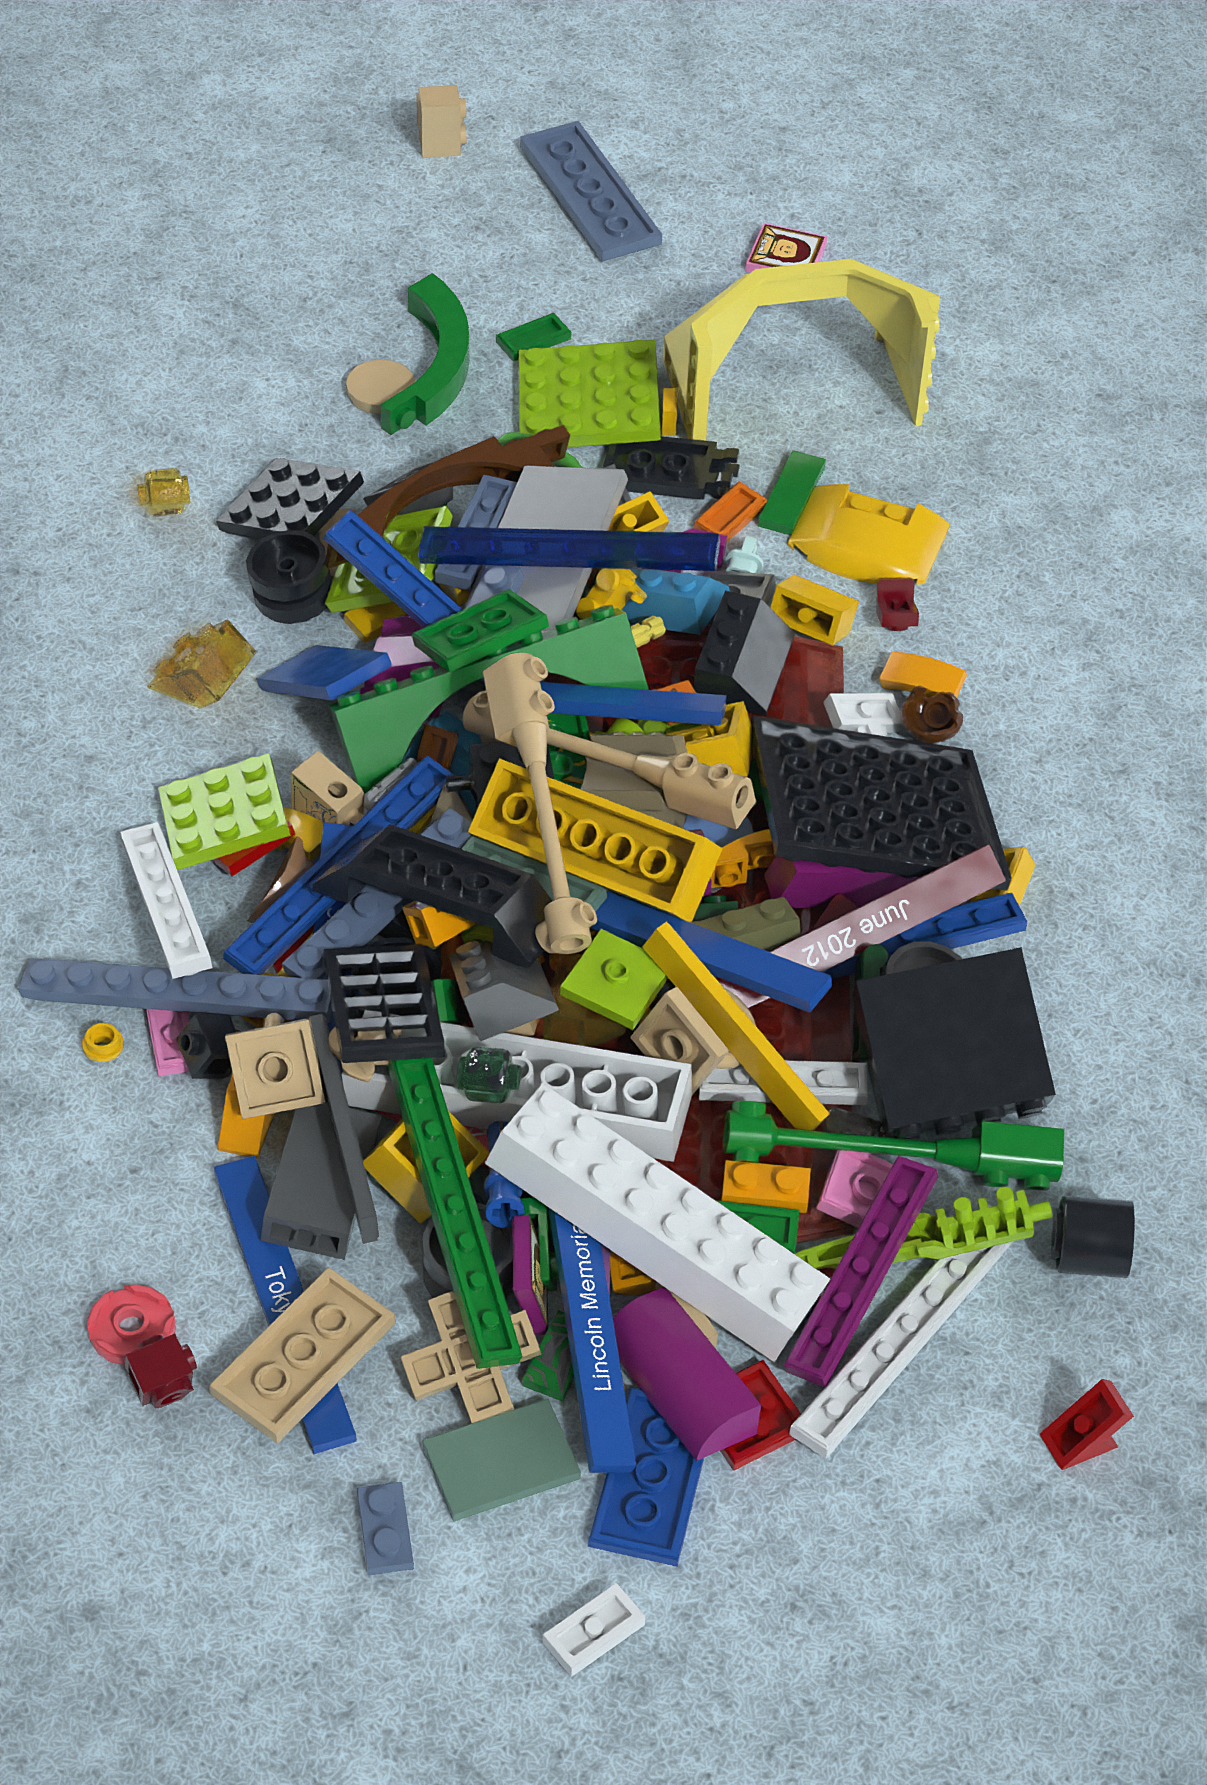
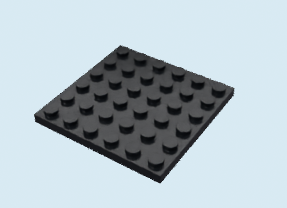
M752 715L750 722L752 726V747L775 856L782 857L788 861H811L828 867L844 866L858 868L868 873L884 872L913 879L919 878L984 845H990L1006 879L1005 882L991 889L1008 890L1012 877L973 750Z

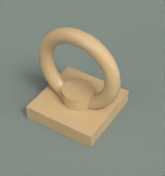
M678 987L664 994L630 1037L646 1057L691 1064L692 1095L715 1068L730 1069L741 1065ZM724 988L756 1026L751 1012L742 1000Z
M271 1013L266 1017L264 1027L230 1033L225 1036L242 1119L281 1111H293L297 1108L326 1103L327 1098L310 1018L285 1023L280 1014Z

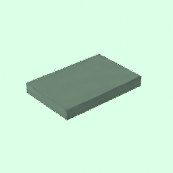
M549 1399L422 1440L424 1452L453 1522L581 1479L580 1468Z

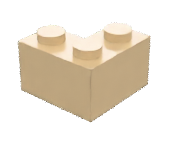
M458 86L419 87V94H416L422 158L461 156V144H467L466 125L463 124L464 118H466L465 98H459Z

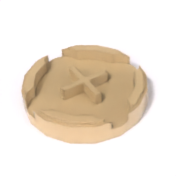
M382 359L366 361L356 366L348 374L346 392L356 408L368 413L381 414L380 404L412 385L415 379L412 372L405 365L395 361Z

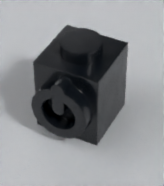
M195 1014L176 1038L179 1050L184 1057L192 1079H223L229 1077L232 1073L225 1036L241 1031L235 1029L230 1015Z

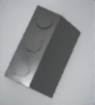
M488 940L481 943L477 941L465 943L456 949V953L449 955L462 998L480 1042L559 1011L539 960H536L529 968H525L492 955V942Z

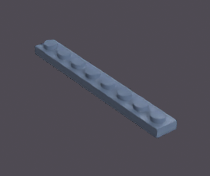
M31 958L18 988L21 997L39 1001L227 1014L266 1018L271 1013H278L285 1020L308 1019L309 1016L323 1014L326 1017L327 1023H330L333 1015L328 982L324 979L200 971L191 976L172 979L169 968Z

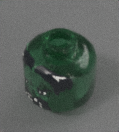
M473 1047L469 1050L466 1057H460L457 1087L458 1090H464L468 1100L472 1102L503 1104L508 1100L511 1090H519L521 1065L513 1064L512 1055L508 1050Z

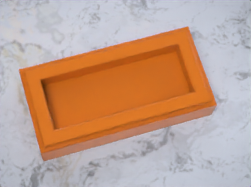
M738 481L694 522V529L727 535L728 542L764 509L767 499Z

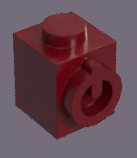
M175 1333L165 1338L162 1335L152 1336L138 1345L139 1349L125 1354V1370L142 1406L152 1402L154 1408H162L183 1399L189 1392L194 1390L192 1386L193 1370L197 1369V1364L188 1344L181 1346Z

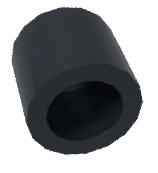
M1062 1196L1059 1208L1054 1210L1051 1233V1257L1056 1262L1057 1271L1065 1274L1128 1278L1134 1249L1135 1215L1133 1202L1130 1200Z

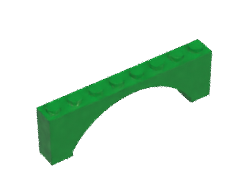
M613 605L602 606L592 610L591 617L579 621L577 617L563 619L555 623L556 629L544 633L541 631L534 633L450 673L443 667L433 670L432 666H425L410 672L411 678L396 682L395 678L386 679L374 684L375 690L360 694L359 691H351L337 697L338 702L329 705L353 781L362 788L364 794L373 787H376V784L401 765L412 738L439 704L467 684L483 678L484 670L510 654H531L544 662L548 672L572 678L588 686L649 690L626 612L618 608L613 609Z

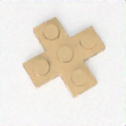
M454 1291L428 1300L442 1341L401 1356L416 1401L458 1386L471 1423L515 1410L500 1371L512 1365L476 1368ZM526 1310L510 1315L523 1356L520 1362L541 1355Z

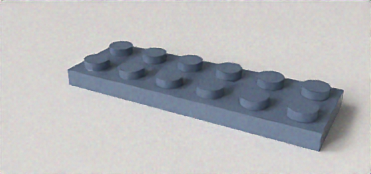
M579 121L520 136V148L602 262L662 245V233Z

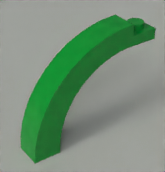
M433 273L408 287V312L421 321L430 331L438 346V351L431 366L416 382L380 404L381 429L390 435L400 429H407L416 419L427 426L438 418L457 398L468 374L470 354L469 324L466 313L454 292Z

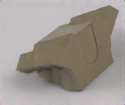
M613 732L612 734L590 735L592 742L637 756L675 757L682 753H688L683 735H665L660 732H652L650 734H643L642 732H632L631 734ZM586 756L587 768L581 790L683 829L686 814L667 807L664 792L661 788L636 775L634 771Z

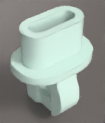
M747 535L742 550L736 549L727 553L725 561L727 564L726 571L760 573L762 571L763 561L756 555L758 538Z

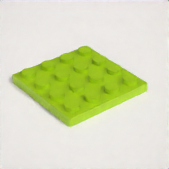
M655 339L519 350L520 433L536 435L541 430H550L564 425L570 434L568 447L661 440Z

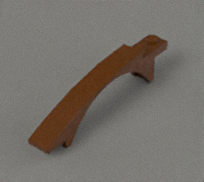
M564 425L550 430H541L536 435L521 440H512L504 446H501L496 437L493 436L441 458L398 483L357 514V516L383 538L390 523L404 508L429 493L460 485H479L483 475L518 482L524 466L554 467L552 462L565 458L570 434ZM328 544L325 565L328 569L349 562Z

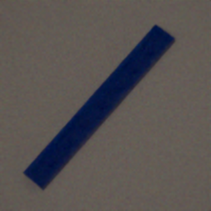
M424 526L418 557L421 564L716 571L720 537L719 533Z

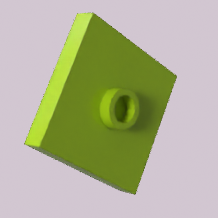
M601 929L560 986V995L633 1030L668 980V977L643 948Z

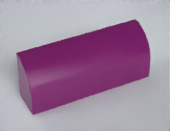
M776 857L764 874L771 899L785 897L792 908H825L837 893L844 895L860 907L918 878L908 879L898 874L884 872L868 873L858 868L844 866L828 867L821 863L804 860L788 861L782 857Z
M665 1287L636 1298L613 1317L621 1365L696 1461L757 1434L761 1404Z

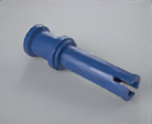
M499 1121L491 1123L486 1131L489 1154L500 1135ZM503 1121V1129L508 1124V1122ZM490 1167V1175L484 1183L485 1195L489 1199L485 1207L486 1218L490 1224L496 1227H512L514 1216L525 1214L524 1204L519 1198L522 1195L523 1189Z

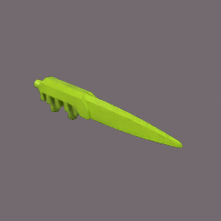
M1001 1187L997 1190L996 1198L998 1205L988 1207L986 1197L977 1199L979 1210L972 1211L971 1201L967 1197H959L954 1201L955 1216L946 1217L944 1207L935 1209L936 1216L925 1212L919 1213L892 1263L920 1257L943 1259L1033 1237V1222L1053 1218L1050 1203L1046 1201L1029 1205L1024 1190L1016 1192L1017 1201H1014L1013 1190L1009 1187ZM854 1235L814 1246L794 1254L817 1270L821 1268L836 1269Z

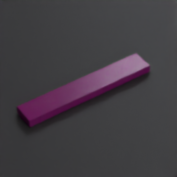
M901 1156L896 1158L785 1361L784 1368L786 1373L826 1387L937 1181V1169Z

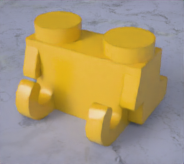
M613 558L607 568L599 571L596 578L597 582L586 598L579 600L576 613L580 619H585L592 616V610L602 606L613 605V609L618 608L622 610L630 598L637 603H643L647 595L635 583L637 576L620 559Z

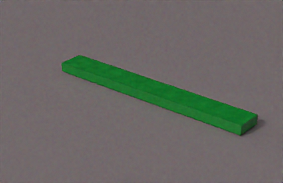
M432 1058L391 1060L388 1070L476 1368L482 1369L518 1364L523 1356Z

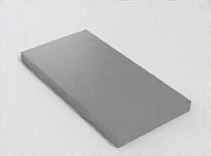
M524 466L464 609L467 608L486 566L498 565L521 568L525 578L517 594L547 615L549 627L541 630L542 633L556 629V622L573 617L627 484L628 478L624 469Z

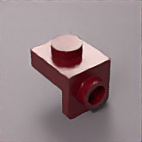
M896 577L879 578L877 580L876 613L882 627H886L891 631H905L910 626H918L919 611L914 602L913 578Z

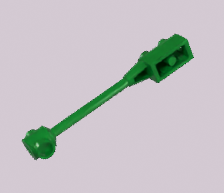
M735 1101L732 1103V1111L728 1110L725 1117L724 1153H733V1161L759 1163V1156H768L775 1145L931 1158L933 1161L970 1171L973 1175L983 1176L984 1186L1007 1187L1009 1178L1024 1179V1189L1047 1191L1050 1189V1182H1058L1062 1174L1065 1129L982 1121L972 1129V1138L938 1139L931 1142L778 1128L771 1114H766V1104L756 1101Z

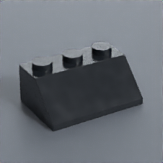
M725 590L695 667V692L699 694L726 695V705L744 701L747 712L767 716L793 644L795 633L761 598Z

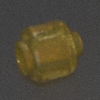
M177 468L149 470L144 475V484H137L140 506L147 505L148 512L154 517L181 514L185 509V504H191L187 475L181 476V472Z

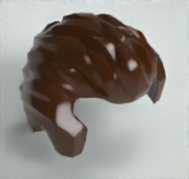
M921 685L915 687L901 709L900 721L903 728L915 740L925 743L944 742L954 737L963 724V714L958 710L960 703L954 693L942 691L933 697H926L924 693L927 688Z

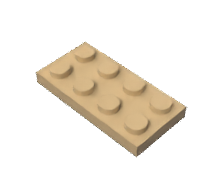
M328 1267L209 1385L210 1393L278 1444L396 1324L395 1314Z

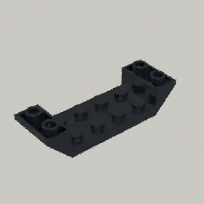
M391 824L354 844L313 883L312 891L345 903H349L368 884L401 895L406 899L432 906L442 912L471 920L478 925L493 928L492 955L518 966L529 968L545 951L536 938L535 929L538 924L545 921L544 908L552 900L533 874Z

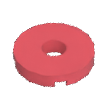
M135 1284L124 1286L125 1290H119L115 1293L111 1290L103 1294L92 1306L87 1320L89 1339L100 1356L112 1363L125 1365V1354L139 1349L138 1345L144 1340L155 1335H162L165 1338L175 1333V1317L171 1304L165 1295L152 1287ZM128 1317H138L144 1322L141 1328L136 1331L129 1332L119 1327L120 1323Z

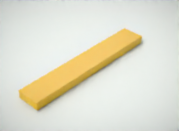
M666 921L656 928L642 946L643 949L675 987L679 988L794 1128L814 1131L829 1115L826 1108L672 926Z

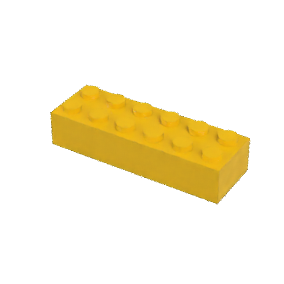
M499 758L468 833L547 865L529 770ZM547 777L565 872L605 887L607 891L692 922L723 848L706 837Z

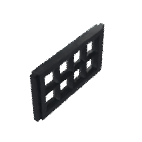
M422 944L324 949V965L343 1063L445 1057L443 1033ZM411 965L412 972L382 974L380 968L383 966ZM372 967L373 970L372 975L342 976L341 969ZM416 986L417 993L386 995L384 987ZM376 988L378 995L346 997L345 990ZM420 1007L422 1015L390 1016L389 1008ZM381 1010L382 1017L350 1019L349 1011ZM425 1028L426 1032L425 1037L395 1038L393 1030ZM385 1031L386 1039L354 1041L353 1032Z

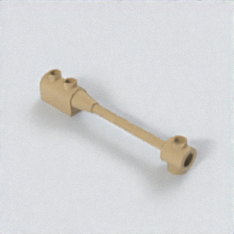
M514 653L503 657L483 671L495 738L518 748L526 769L529 770L554 897V901L544 908L545 921L536 926V938L541 947L549 953L571 954L582 951L590 946L592 939L589 927L596 924L597 915L590 904L583 902L581 899L570 897L545 771L547 733L549 732L547 715L553 712L555 708L552 698L548 693L542 691L540 681L547 677L548 671L544 662L538 657L528 653Z
M481 691L472 696L465 707L463 714L464 728L469 732L478 734L482 744L502 742L495 738L487 691ZM549 728L547 733V744L634 771L636 775L663 790L668 808L737 830L756 802L750 778L733 773L731 767L727 764L720 763L709 766L698 762L697 757L692 753H682L675 757L637 756Z

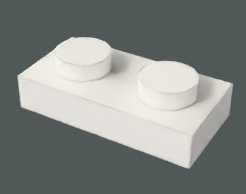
M615 1583L543 1634V1644L572 1677L645 1625V1615L620 1586Z

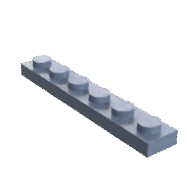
M449 808L421 835L461 849L469 838L473 836L468 833L472 822ZM367 884L349 903L345 904L282 963L285 973L290 977L327 980L323 956L324 949L364 947L403 910L402 907L408 905L413 900Z

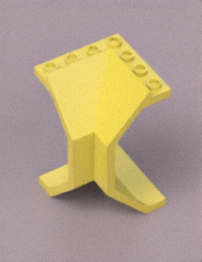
M853 259L755 269L750 274L743 275L664 336L663 361L671 387L677 391V406L687 438L706 441L710 380L757 306L844 296L873 325L876 341L883 340L915 426H921L923 413L928 412L927 387L932 385L931 363L936 355L934 341L935 333L939 332L938 311L940 296Z

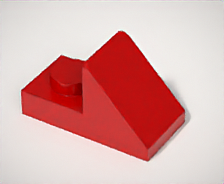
M1101 1379L1039 1434L1061 1470H1064L1118 1448L1112 1435L1134 1416L1112 1381Z

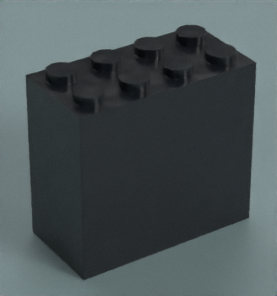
M1022 947L856 981L852 997L884 1137L918 1140L920 1139L919 1135L925 1131L935 1129L937 1136L947 1135L960 1131V1126H963L964 1123L976 1121L977 1125L982 1121L1000 1123L1002 1122L1001 1118L1012 1113H1017L1018 1119L1034 1117L1042 1114V1110L1047 1108V1105L1056 1095Z

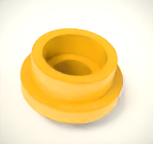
M97 1023L91 1026L83 1037V1052L92 1061H111L117 1058L123 1051V1036L113 1025ZM102 1042L109 1043L107 1045L98 1046V1044Z

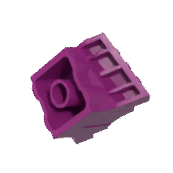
M408 614L400 615L398 618L384 619L381 637L377 638L373 651L387 652L392 665L390 668L365 681L364 687L360 688V694L375 690L373 685L386 679L395 678L396 682L411 678L410 672L421 667L432 666L433 670L442 667L414 646L411 634L423 629V627ZM444 701L427 718L438 717Z

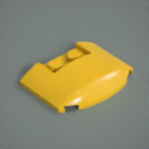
M830 484L814 487L788 541V546L792 550L796 545L804 554L808 555L807 561L852 580L877 584L879 578L911 577L917 579L916 585L925 584L950 528V524L919 503H917L915 509L850 492V484Z

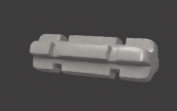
M408 758L399 765L398 768L376 784V787H373L364 794V807L371 810L419 762L414 758Z

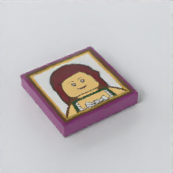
M529 1215L514 1216V1220H512L513 1290L521 1310H526L534 1334L545 1335L548 1330V1290L540 1277L539 1239Z

